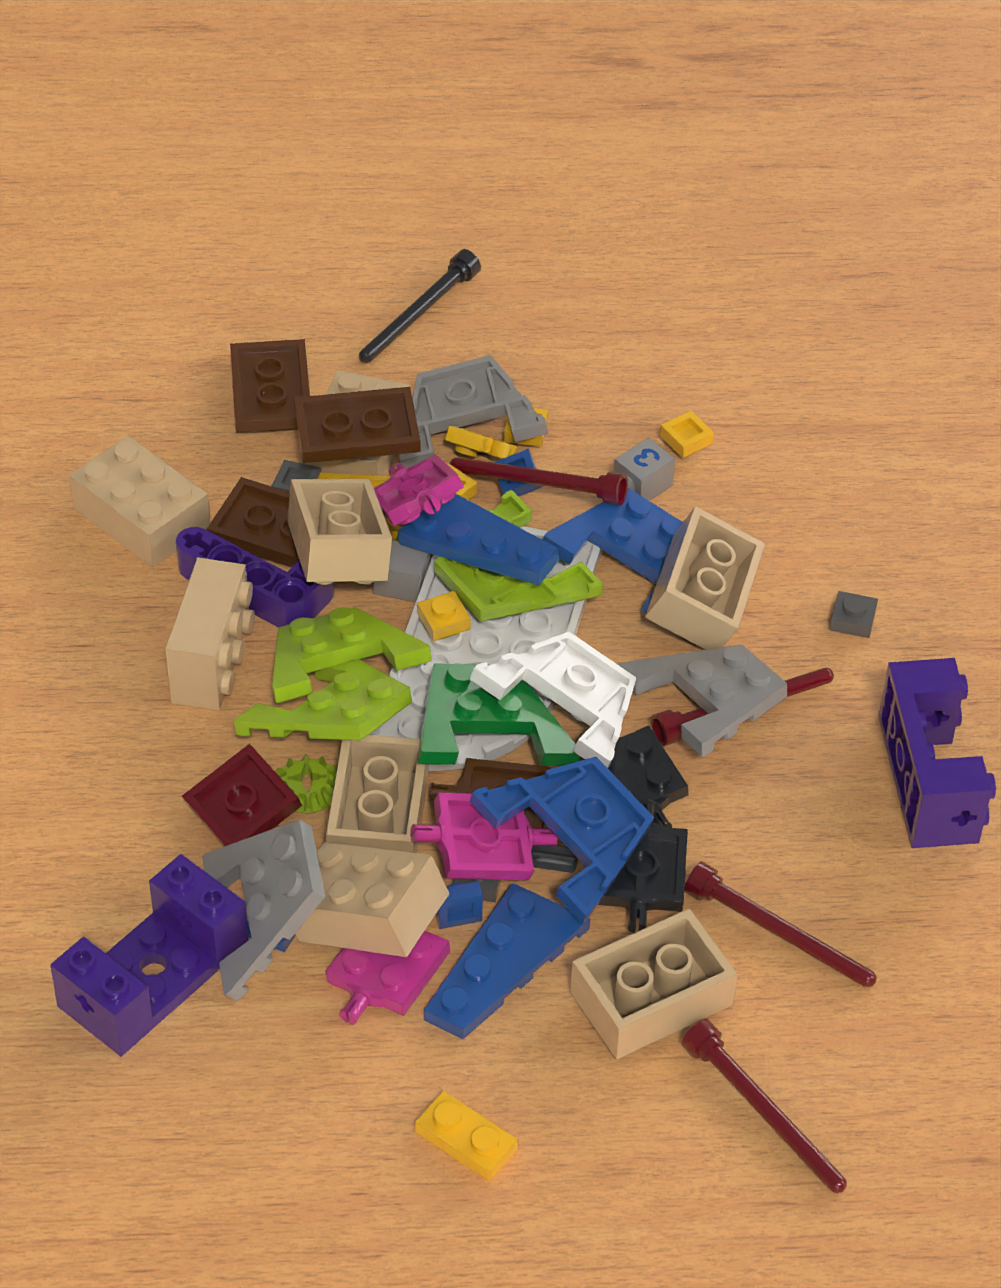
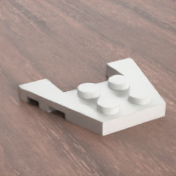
M566 632L533 644L527 652L515 655L511 652L501 656L497 663L488 665L486 662L480 663L474 668L470 680L499 700L509 693L521 680H524L534 687L540 695L550 698L569 711L575 719L590 726L578 739L573 751L584 759L597 757L608 768L615 753V745L620 736L622 721L628 709L636 677L572 633Z

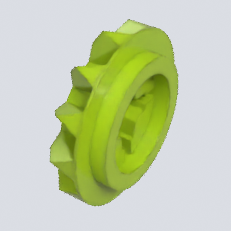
M305 753L302 760L295 761L288 758L286 766L276 769V773L298 796L303 805L295 812L314 813L324 810L331 805L337 767L336 765L327 764L323 756L314 760L310 759ZM305 775H309L312 780L309 787L310 792H305V787H303L302 780Z

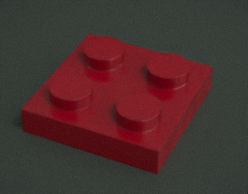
M248 744L182 795L189 808L223 847L272 830L303 806L298 796L251 744Z

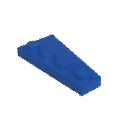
M456 493L453 499L441 505L438 512L433 509L435 514H428L423 510L416 520L403 525L398 531L400 545L536 585L542 583L559 561L557 547Z
M512 883L424 1009V1021L461 1039L466 1038L504 1004V999L517 987L522 989L533 979L535 971L548 960L553 962L564 952V946L574 937L580 938L590 929V918L582 924L568 908Z

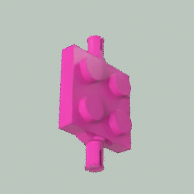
M434 454L408 468H405L400 463H394L396 468L393 465L389 467L390 478L373 489L384 517L393 526H396L397 524L405 525L416 520L423 510L428 514H435L433 509L438 512L441 505L453 499L455 492L464 488L458 474L439 456Z
M438 793L433 801L436 825L412 824L411 842L436 843L442 853L445 878L529 880L534 873L531 855L532 846L555 847L558 838L550 828H532L524 815V810L494 829L471 804L470 798L472 794Z
M424 931L407 957L343 948L325 971L328 983L346 990L352 996L346 1006L340 1011V1017L345 1022H350L351 1025H354L367 1006L384 1007L404 1016L449 955V940Z

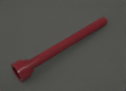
M455 457L450 461V465L464 474L594 493L597 498L602 499L607 504L621 506L625 502L628 493L627 475L608 472L606 475L594 478Z
M821 668L785 680L787 683V697L832 682L834 679L833 671L830 668ZM703 708L681 714L679 711L666 710L652 715V731L661 745L667 746L681 740V724L705 716L708 713Z
M701 861L690 873L684 891L696 899L702 900L705 898L709 901L713 898L864 987H872L876 983L877 977L872 970L723 884V878L717 875V869Z
M704 1019L695 1024L682 1040V1045L695 1059L701 1058L704 1062L710 1061L832 1192H843L847 1187L846 1178L723 1049L722 1033L709 1019Z

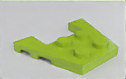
M512 490L507 491L501 497V503L494 510L488 509L491 513L518 527L532 522V510ZM440 556L434 561V572L451 591L456 592L459 599L480 622L598 597L603 593V583L582 561L549 578H545L540 585Z
M340 607L333 609L327 615L316 618L295 619L289 625L278 627L272 682L274 700L277 704L313 693L311 681L307 673L384 653L396 671L431 662L430 646L357 607Z
M359 659L315 671V679L332 683L320 691L311 693L307 697L308 700L294 710L257 703L235 718L234 725L236 735L251 736L252 729H269L270 737L285 738L293 731H308L309 739L361 741L412 703L411 690L409 686Z

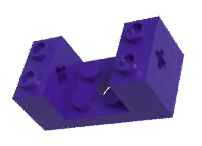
M955 658L888 662L878 717L911 848L979 843L983 826L989 824V800L994 799L996 795L995 778L993 773H987L983 756L935 759L933 745L952 744L955 728L961 726L962 723L961 701L967 699L968 696L966 676L959 674Z
M182 854L177 856L149 880L153 913L108 952L104 953L83 936L50 964L57 1007L120 1057L220 970V961L249 941L246 902ZM150 964H160L165 967L164 971L158 975H146L142 972L143 968Z

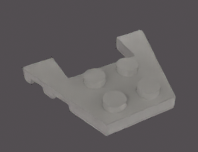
M488 355L417 374L412 398L421 440V452L400 454L399 458L405 468L418 464L435 454L431 440L432 434L448 431L449 425L463 427L478 422H488L505 415L509 417L515 442L549 433L545 418L535 412L528 398L518 392L511 378L494 358Z
M742 644L617 664L636 677L632 691L635 695L673 682L708 713L705 716L681 724L682 739L702 757L714 750V743L723 737V739L729 740L737 734V726L748 718L755 721L787 697V683Z
M296 820L208 852L202 856L204 871L228 888L240 878L242 880L251 939L219 962L224 996L236 1001L240 1000L248 991L247 986L244 984L255 971L263 973L273 961L271 951L284 937L290 940L325 898L313 829L311 825L301 820Z

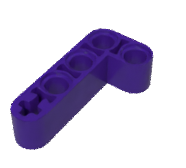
M200 527L184 529L176 537L178 569L180 574L190 580L197 557L246 565L247 582H251L253 585L249 610H254L256 616L276 627L289 625L298 618H315L334 597V582L327 585L307 582L300 560L286 572Z

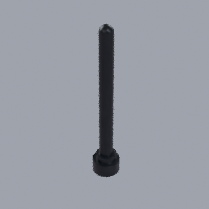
M461 249L450 259L448 272L359 352L360 361L363 363L371 362L457 282L470 281L481 270V264L477 256L467 249Z

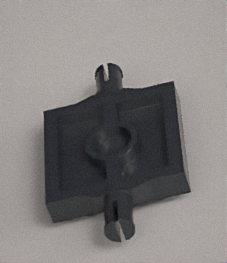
M650 726L619 737L608 769L638 801L645 799L644 807L646 809L648 799L655 803L653 823L672 828V824L668 821L662 810L670 803L688 796V784ZM580 756L579 761L585 760Z
M645 799L639 800V802L643 806L645 804ZM648 799L647 810L654 817L655 803ZM652 822L650 828L598 905L630 909L628 924L630 932L635 933L637 918L639 919L638 931L647 928V910L683 911L688 829L668 828Z

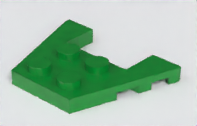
M433 664L425 704V717L420 736L421 742L417 755L418 764L455 765L459 750L453 733L530 734L540 765L563 766L579 761L580 756L573 751L576 744L524 680H521L509 693L499 700L470 680L471 674L478 664Z

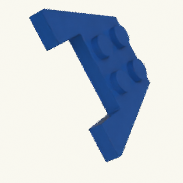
M628 488L627 497L621 506L602 502L548 531L542 540L557 547L559 559L569 565L589 541L657 584L672 538L682 524V521ZM654 590L641 609L645 614L647 613Z
M597 757L546 770L545 775L527 780H524L522 777L507 781L505 786L495 789L479 788L472 792L470 798L471 804L494 829L527 807H531L585 865V869L559 886L556 896L582 924L589 919L650 828L654 819L649 811Z

